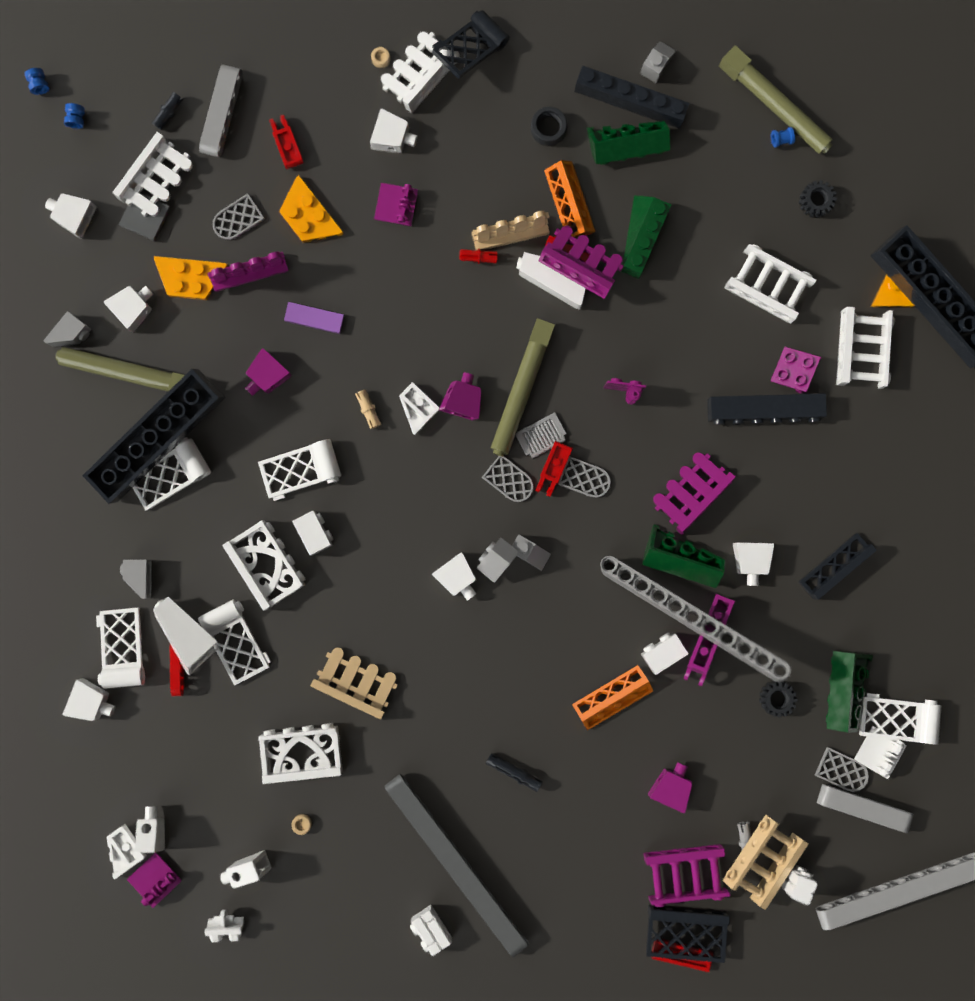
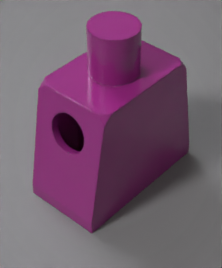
M262 348L246 371V375L252 381L245 389L252 396L260 389L269 394L291 378L292 375Z
M463 373L461 381L451 382L439 411L472 421L479 419L481 388L472 385L473 374Z
M677 762L673 772L664 768L648 792V796L657 802L685 813L692 782L684 777L688 766Z

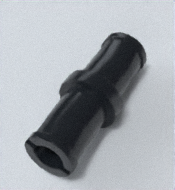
M172 92L165 105H161L160 112L151 123L162 130L170 117L173 118L175 115L174 111L183 99L175 92Z

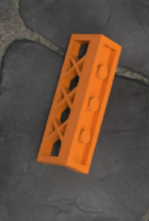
M561 160L544 170L562 226H571V223L574 222L578 230L571 234L574 238L594 233L595 229L572 161ZM555 170H558L559 173L557 181L553 179L551 173ZM560 186L565 191L563 199L558 194ZM566 204L571 209L569 216H566L564 212Z
M637 665L572 705L588 731L653 692V689ZM639 673L641 679L631 682V676ZM616 685H624L623 690L619 692L613 691ZM601 694L607 695L606 700L602 702L597 701L598 696ZM584 704H590L589 710L581 713L579 707Z

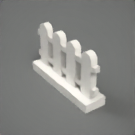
M426 32L419 33L417 38L420 45L417 48L408 46L405 50L408 59L405 62L396 60L393 63L396 73L393 76L386 73L381 77L382 84L384 85L383 90L386 92L390 90L398 96L397 100L400 103L403 101L406 110L410 113H413L449 71L435 56L430 59L422 53L425 48L432 52V45L438 42L434 39L435 34L432 32L430 34ZM442 49L440 51L444 56H450V50ZM454 51V57L460 58L459 52ZM413 62L422 68L419 73L410 67ZM401 76L410 82L407 87L398 81Z
M156 132L112 193L123 203L129 206L133 203L142 209L141 214L145 217L148 214L155 217L160 212L157 205H155L159 199L168 201L171 197L167 187L170 184L173 186L181 184L182 180L178 172L181 169L184 171L192 169L193 165L189 160L190 156L186 152L182 155L173 149L174 145L170 141L167 142L163 135ZM165 158L175 164L172 170L162 164ZM154 173L164 179L161 185L151 179ZM143 188L153 194L150 201L139 194Z

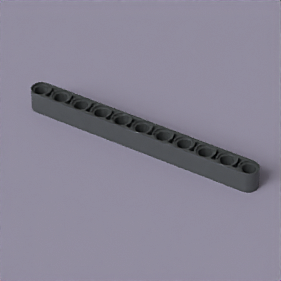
M399 774L384 786L388 794L508 953L514 958L529 946L525 936L404 776Z

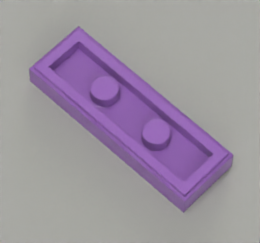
M288 302L284 321L340 334L344 315Z

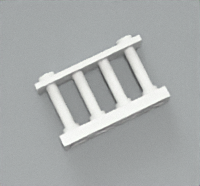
M749 244L744 250V253L749 256L740 273L735 278L731 277L724 288L791 324L799 314L795 311L794 307L805 286L810 288L815 284L816 279L812 278L813 276L810 273L801 272L765 253L761 247ZM755 259L764 263L765 266L755 285L750 287L744 284V279ZM774 268L782 274L771 295L766 296L761 293V288L771 269ZM790 277L799 283L789 302L783 305L778 302L777 298Z
M846 307L841 311L836 385L844 386L850 383L852 379L878 381V389H883L891 381L889 362L891 331L895 323V318L892 317L893 311L885 312L881 318L858 316L854 313L855 307ZM855 323L882 325L881 336L855 334L853 326ZM852 343L881 344L880 355L854 353L852 351ZM853 360L878 362L879 374L853 372L851 370V362Z

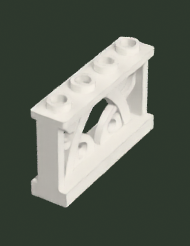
M261 520L222 546L264 611L305 586L303 581L306 579L300 570L296 571L293 566L295 561L290 554L286 555L283 548L285 546L280 538L276 539L273 532L275 530L270 522L266 523ZM259 531L263 532L266 535V541L261 542L260 537H258V546H254V534ZM248 537L249 546L237 549L235 545ZM270 543H272L276 550L268 548ZM256 552L275 557L273 577L265 573H252L258 560ZM249 553H252L253 562L248 564L245 559L246 557L251 558ZM283 562L288 569L282 570ZM286 574L291 575L293 578V584L289 588H284L278 584L279 580L281 582H288L284 578ZM264 577L268 579L270 583L268 584V582L265 581V584L261 585L259 583L260 578ZM275 587L283 592L271 601L268 598Z
M333 723L322 724V728H314V725L303 726L302 730H295L294 727L284 728L283 732L275 733V729L263 731L264 734L259 736L263 775L262 783L268 784L341 776L343 766L338 726H333ZM327 734L332 738V744L328 749L323 750L321 747L326 744L327 740L321 742L320 736ZM306 735H315V736H314V739L312 740L311 738H309V737L306 736ZM293 737L287 743L284 738ZM271 740L279 741V747L273 746L275 751L280 752L279 755L272 754L268 750V743ZM299 741L309 746L315 752L307 759L304 769H300L295 759L286 756L289 750ZM334 749L335 765L331 766L326 753ZM319 756L320 759L315 760L318 762V766H312L311 760ZM268 757L276 759L273 772H269ZM283 761L291 762L293 764L292 769H286V764L288 763H283Z

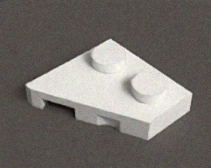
M413 382L399 395L412 433L416 435L440 408Z
M126 824L107 836V843L110 848V862H113L114 869L112 876L115 880L147 855L146 853H134L135 837Z

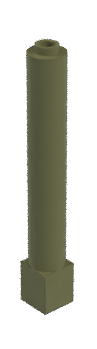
M735 45L722 58L719 67L734 81L738 79L783 122L792 127L794 132L818 154L821 152L825 154L831 148L832 144L830 142L833 139L750 64L752 60Z
M538 318L535 322L491 445L495 455L504 457V454H509L555 324Z
M62 347L56 353V361L61 366L167 392L185 376L67 347Z

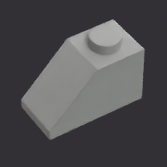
M660 41L643 63L640 74L656 83L676 51Z
M67 311L43 341L52 347L80 344L88 338L91 328Z
M521 535L517 536L512 547L519 551L516 555L517 557L541 571L551 555Z
M123 560V564L120 566L123 580L142 599L151 598L152 560Z

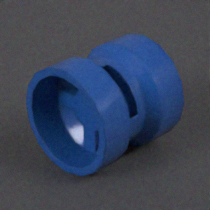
M28 69L25 72V78L29 82L28 87L31 94L40 95L48 92L49 86L47 81L44 80L45 73L43 69Z
M67 103L65 105L67 116L64 117V125L74 129H82L84 127L82 116L85 114V108L79 104Z

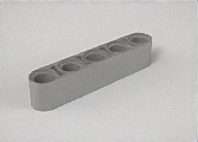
M222 64L219 69L199 144L200 153L220 157L222 154L242 80V69Z
M822 784L817 803L825 807L904 833L909 832L914 814L826 784Z

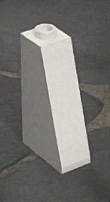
M524 252L523 258L519 257L516 268L520 269L519 275L580 310L586 288L538 261L540 256Z
M169 597L160 600L153 609L155 617L186 673L190 675L219 649L218 643Z

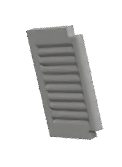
M555 412L522 429L515 435L526 456L530 454L532 459L550 450L555 441L559 443L566 441L564 438L566 432Z

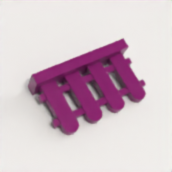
M563 226L561 230L557 228L554 233L557 237L552 244L548 242L544 247L538 261L605 299L615 282L613 279L617 270L621 271L623 265H621L622 257L619 254H613L611 258L605 256L606 249L600 244L596 245L594 249L588 246L589 238L585 235H580L578 239L572 237L573 231L570 226ZM567 242L573 245L569 253L563 251ZM584 251L590 254L586 263L579 260ZM600 261L607 264L603 272L596 269Z
M277 251L268 254L266 257H254L248 262L233 263L230 267L215 268L208 273L214 291L218 292L288 272L284 253Z
M695 453L692 459L694 464H696L691 470L688 466H683L679 472L683 479L679 483L675 480H669L666 485L669 491L668 495L665 497L663 494L658 493L653 498L654 504L657 505L655 510L659 511L661 509L671 518L669 522L672 525L674 523L678 525L676 530L681 535L735 480V476L731 472L725 475L723 467L720 469L709 460L711 457L709 454L704 456L702 453ZM699 469L710 477L707 482L696 474ZM686 482L697 491L694 496L683 488ZM716 482L718 485L714 489L710 486ZM702 495L704 499L701 502L697 501V499ZM673 496L684 504L680 510L669 501ZM689 509L691 513L686 516L684 513Z

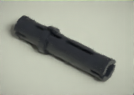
M493 753L490 754L486 765L495 768L518 781V784H523L535 792L539 790L543 782L530 775L527 770H521Z

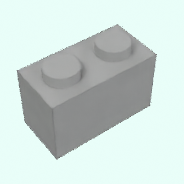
M502 538L497 543L492 541L478 559L481 563L476 569L495 583L519 551Z

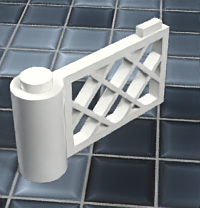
M186 437L156 465L162 467L160 478L151 476V469L144 476L146 477L144 488L136 484L133 490L144 509L148 511L192 483L205 478L211 473V470L193 439ZM173 455L177 459L176 468L167 466L168 459ZM166 468L175 470L173 481L164 479ZM178 473H185L188 481L183 484L177 483ZM150 478L159 480L156 491L148 489ZM163 481L172 484L170 492L167 494L160 492ZM147 491L156 493L154 501L149 505L145 499Z
M330 439L318 441L312 445L258 462L268 498H273L274 501L285 498L286 493L324 481L331 484L339 481L338 477H341ZM310 450L311 459L308 464L299 460L303 452ZM287 457L295 460L290 470L282 466L284 459ZM298 462L307 466L302 476L293 472ZM273 463L277 465L273 475L266 473L265 464ZM280 468L289 472L284 482L276 478ZM309 468L316 471L318 479L310 481L305 478ZM291 474L300 478L297 486L293 487L287 484ZM273 480L282 483L280 490L272 493L271 489Z
M232 599L198 617L201 627L214 639V635L218 633L227 634L225 645L218 643L219 649L216 652L235 686L269 668L268 663L271 660L266 652L262 653L242 616L244 611L240 601L236 602ZM239 622L244 628L242 636L231 633L233 625ZM230 636L241 639L238 649L227 646ZM243 640L252 643L251 653L240 650ZM226 649L237 652L234 662L226 660L224 656ZM239 653L250 656L247 666L236 663ZM252 657L259 658L263 666L258 669L250 667ZM235 666L246 669L243 677L236 678L233 673Z
M140 608L100 611V615L96 616L97 627H100L102 671L98 675L99 685H102L103 689L144 685L145 671L142 663ZM134 612L135 620L129 625L123 618L128 613ZM106 615H114L118 620L110 627L106 624ZM120 622L127 627L121 636L114 631V628ZM130 630L136 634V639L131 645L124 639ZM111 632L119 638L112 647L107 643V637ZM121 641L129 647L123 655L115 650ZM131 649L137 654V662L130 663L125 659V656ZM113 652L119 659L115 664L108 665L107 657Z
M867 693L866 697H863L859 729L860 736L939 745L941 705H937V701L925 700V703L882 699L879 698V694ZM867 701L875 702L879 709L870 714L867 710ZM889 704H894L898 711L890 717L884 708ZM909 706H916V715L910 719L904 710ZM882 711L888 719L879 725L874 717ZM900 713L907 720L901 727L893 720ZM870 720L878 727L872 733L865 732V724ZM889 722L897 729L891 735H888L883 730V727ZM909 724L914 728V737H907L902 731Z

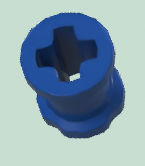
M788 127L787 130L782 131L773 130L771 132L773 147L776 148L786 143L793 144L795 142L793 128Z

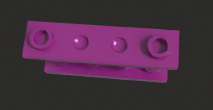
M720 844L643 853L645 863L652 867L655 895L648 897L651 905L655 907H664L666 903L713 898V900H723L724 897L730 896L729 891L726 887H721L718 860L720 857H725L724 848ZM708 858L711 865L713 888L702 890L699 862L700 859ZM681 861H689L691 863L694 891L682 892L679 867ZM663 863H669L672 867L675 893L663 894L660 866Z

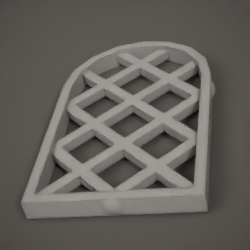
M247 193L215 215L213 229L220 238L232 240L263 221L264 217ZM248 198L252 202L253 206L247 204ZM237 205L244 206L243 213L236 212ZM247 207L253 208L252 215L245 214ZM255 210H257L260 216H255ZM226 212L233 214L232 220L225 219ZM236 214L242 215L241 222L234 221ZM245 216L251 217L250 224L243 223ZM254 218L259 219V220H257L256 222L253 223V219H254ZM216 220L222 221L221 227L215 226ZM224 222L231 223L230 229L223 228ZM234 223L240 224L239 231L232 230ZM222 231H228V237H223Z
M498 456L482 476L486 482L514 502L525 501L533 491L531 478L505 457ZM499 458H500V464H501V465H495V463H496V462L499 460ZM502 458L509 464H503ZM510 466L511 473L504 474L503 467ZM501 467L502 474L495 475L494 468ZM513 467H515L520 472L513 473ZM492 468V475L486 476ZM521 474V481L514 482V475ZM511 475L512 482L505 483L504 476ZM523 475H525L529 480L524 481ZM502 476L503 483L496 484L495 477ZM486 478H493V484ZM524 483H530L531 490H525ZM515 484H522L523 491H515ZM505 485H513V492H506ZM497 486H503L504 492L497 488ZM523 493L524 499L517 500L516 494ZM514 494V499L510 498L508 495Z
M569 456L558 485L596 498L607 493L610 488V478L607 472L598 466ZM572 460L577 461L579 463L574 465ZM570 461L572 467L566 469L567 464ZM584 464L592 468L586 470ZM582 465L584 472L578 474L575 467ZM573 469L575 476L569 478L567 471ZM596 469L602 471L603 473L599 475ZM594 470L596 477L590 479L588 472ZM564 473H565L567 479L561 481V480H562V477H563V475H564ZM586 474L588 480L581 482L579 476ZM603 475H606L608 480L605 483H602L600 478ZM577 477L580 484L573 486L571 479ZM598 478L601 485L594 487L592 480ZM568 481L571 487L564 485L562 483ZM589 482L592 489L585 491L583 484ZM581 486L583 491L577 490L575 488ZM602 487L604 492L598 495L595 489ZM593 491L595 495H590L588 492Z
M826 747L815 773V776L851 792L863 789L869 778L868 771L863 764ZM830 751H832V752H834V753H836V754H839V755H836V756L832 757V754H831ZM828 753L830 758L825 760ZM840 757L842 764L836 766L834 759ZM843 757L849 759L850 761L844 762ZM828 761H831L833 767L827 769L825 765ZM855 762L862 767L857 768ZM852 763L854 770L848 772L846 765ZM823 765L824 771L820 772L821 767ZM844 767L846 773L839 775L837 768ZM864 769L865 776L860 777L858 771ZM835 770L837 776L830 778L828 772ZM856 772L858 779L851 780L849 774ZM826 773L828 779H826V778H824V777H822V776H820V775ZM847 775L849 782L843 784L841 777ZM838 779L840 785L833 782V780ZM859 781L861 786L855 789L853 783ZM851 785L852 789L846 788L845 786Z

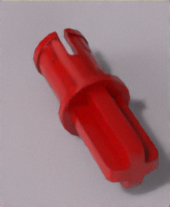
M461 249L459 259L461 261L477 262V264H480V262L496 264L497 251Z

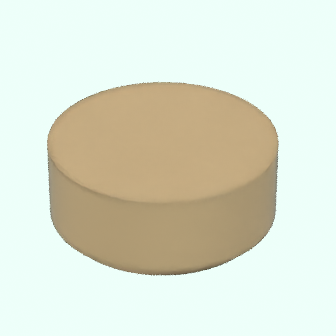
M384 47L375 48L371 54L373 64L378 68L386 67L390 63L389 51Z
M299 814L292 821V829L296 834L304 835L311 829L312 820L306 814Z

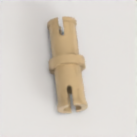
M366 389L359 391L355 395L362 408L361 413L365 415L370 429H374L381 425L375 411L376 407L372 404Z

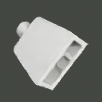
M380 109L370 140L371 149L401 153L404 144L415 146L417 135L408 133L409 124L406 120L384 109Z
M61 194L58 201L49 198L45 204V208L52 211L50 218L80 239H82L97 208L89 200Z
M128 286L105 300L104 303L121 323L133 333L151 312L152 308L146 301L154 294L147 286L143 287L138 293L131 286Z
M733 543L737 573L747 574L748 586H759V574H769L774 544Z
M462 552L432 573L453 596L461 591L468 601L476 595V592L470 586L476 579Z
M81 678L77 679L63 715L96 721L100 719L101 714L111 717L115 706L106 703L109 696L108 692Z
M145 807V819L137 820L134 853L165 850L164 818H157V807Z
M265 850L234 862L226 869V872L221 873L222 883L224 885L230 883L233 888L260 880L272 869Z

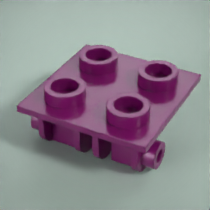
M381 183L374 220L412 226L418 189H413L410 184H405L402 187Z
M784 347L771 382L796 389L795 391L800 394L807 392L821 357Z
M612 378L611 381L606 382L603 389L626 391V402L631 405L636 403L641 397L642 391L646 388V385H642L640 381L624 383L622 379Z
M156 852L127 879L143 897L141 900L144 906L150 905L152 908L182 881Z

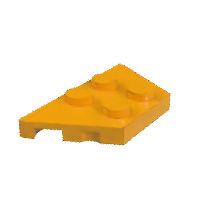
M298 175L279 211L303 243L314 239L321 240L329 236L343 235L342 230Z
M154 256V261L169 297L207 300L213 289L208 273L215 268L228 267L227 263Z
M886 274L871 306L914 307L913 303Z

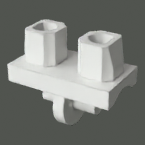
M221 910L220 916L208 919L205 936H209L211 942L221 941L223 935H229V940L239 941L244 925V917L227 915V910Z

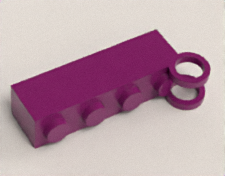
M716 594L708 615L726 626L735 601ZM711 624L704 627L709 633L715 631V627ZM701 635L699 636L684 680H688L692 670L702 674L698 684L702 687L717 649L716 644Z

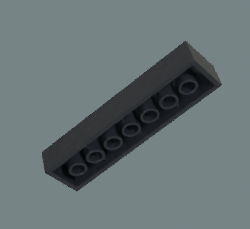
M908 225L902 227L870 256L968 367H975V301Z
M191 369L82 476L108 504L118 502L218 406L225 397L199 369Z

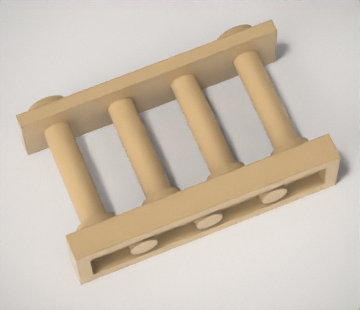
M767 815L759 823L757 829L723 879L734 891L740 885L751 892L750 898L764 910H766L808 846L807 842L793 832L790 837H787L776 828L779 824ZM771 836L785 844L779 854L765 846ZM760 852L774 860L768 870L754 862ZM749 869L763 877L757 887L743 879Z

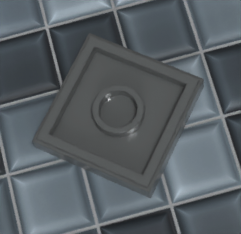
M141 194L142 196H144L145 198H147L149 201L151 200L150 197ZM157 201L155 205L160 210L159 214L155 217L148 214L145 217L141 214L143 210L132 203L131 206H127L119 225L155 242L171 208Z

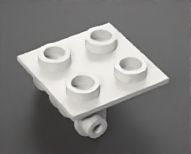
M872 726L869 732L872 733L876 727ZM866 736L854 760L889 779L907 745L900 740Z

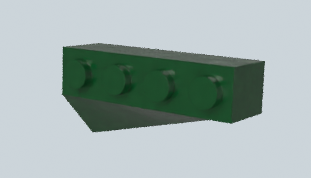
M665 121L640 123L639 127L624 124L619 129H612L611 126H603V130H594V127L587 128L592 157L596 165H606L612 161H625L633 157L642 158L648 154H662L664 151L670 150V130Z
M634 196L621 272L639 279L672 204L655 197Z
M654 524L645 549L642 565L717 588L724 574L725 559L703 548L698 550L693 543L687 540L683 542L675 538V534L669 531L665 533L659 530V526Z
M833 651V656L831 657L832 672L829 677L830 694L827 698L829 705L826 715V729L847 733L858 732L862 706L859 704L863 697H865L866 690L863 684L864 679L869 678L870 670H867L868 661L872 662L873 655Z

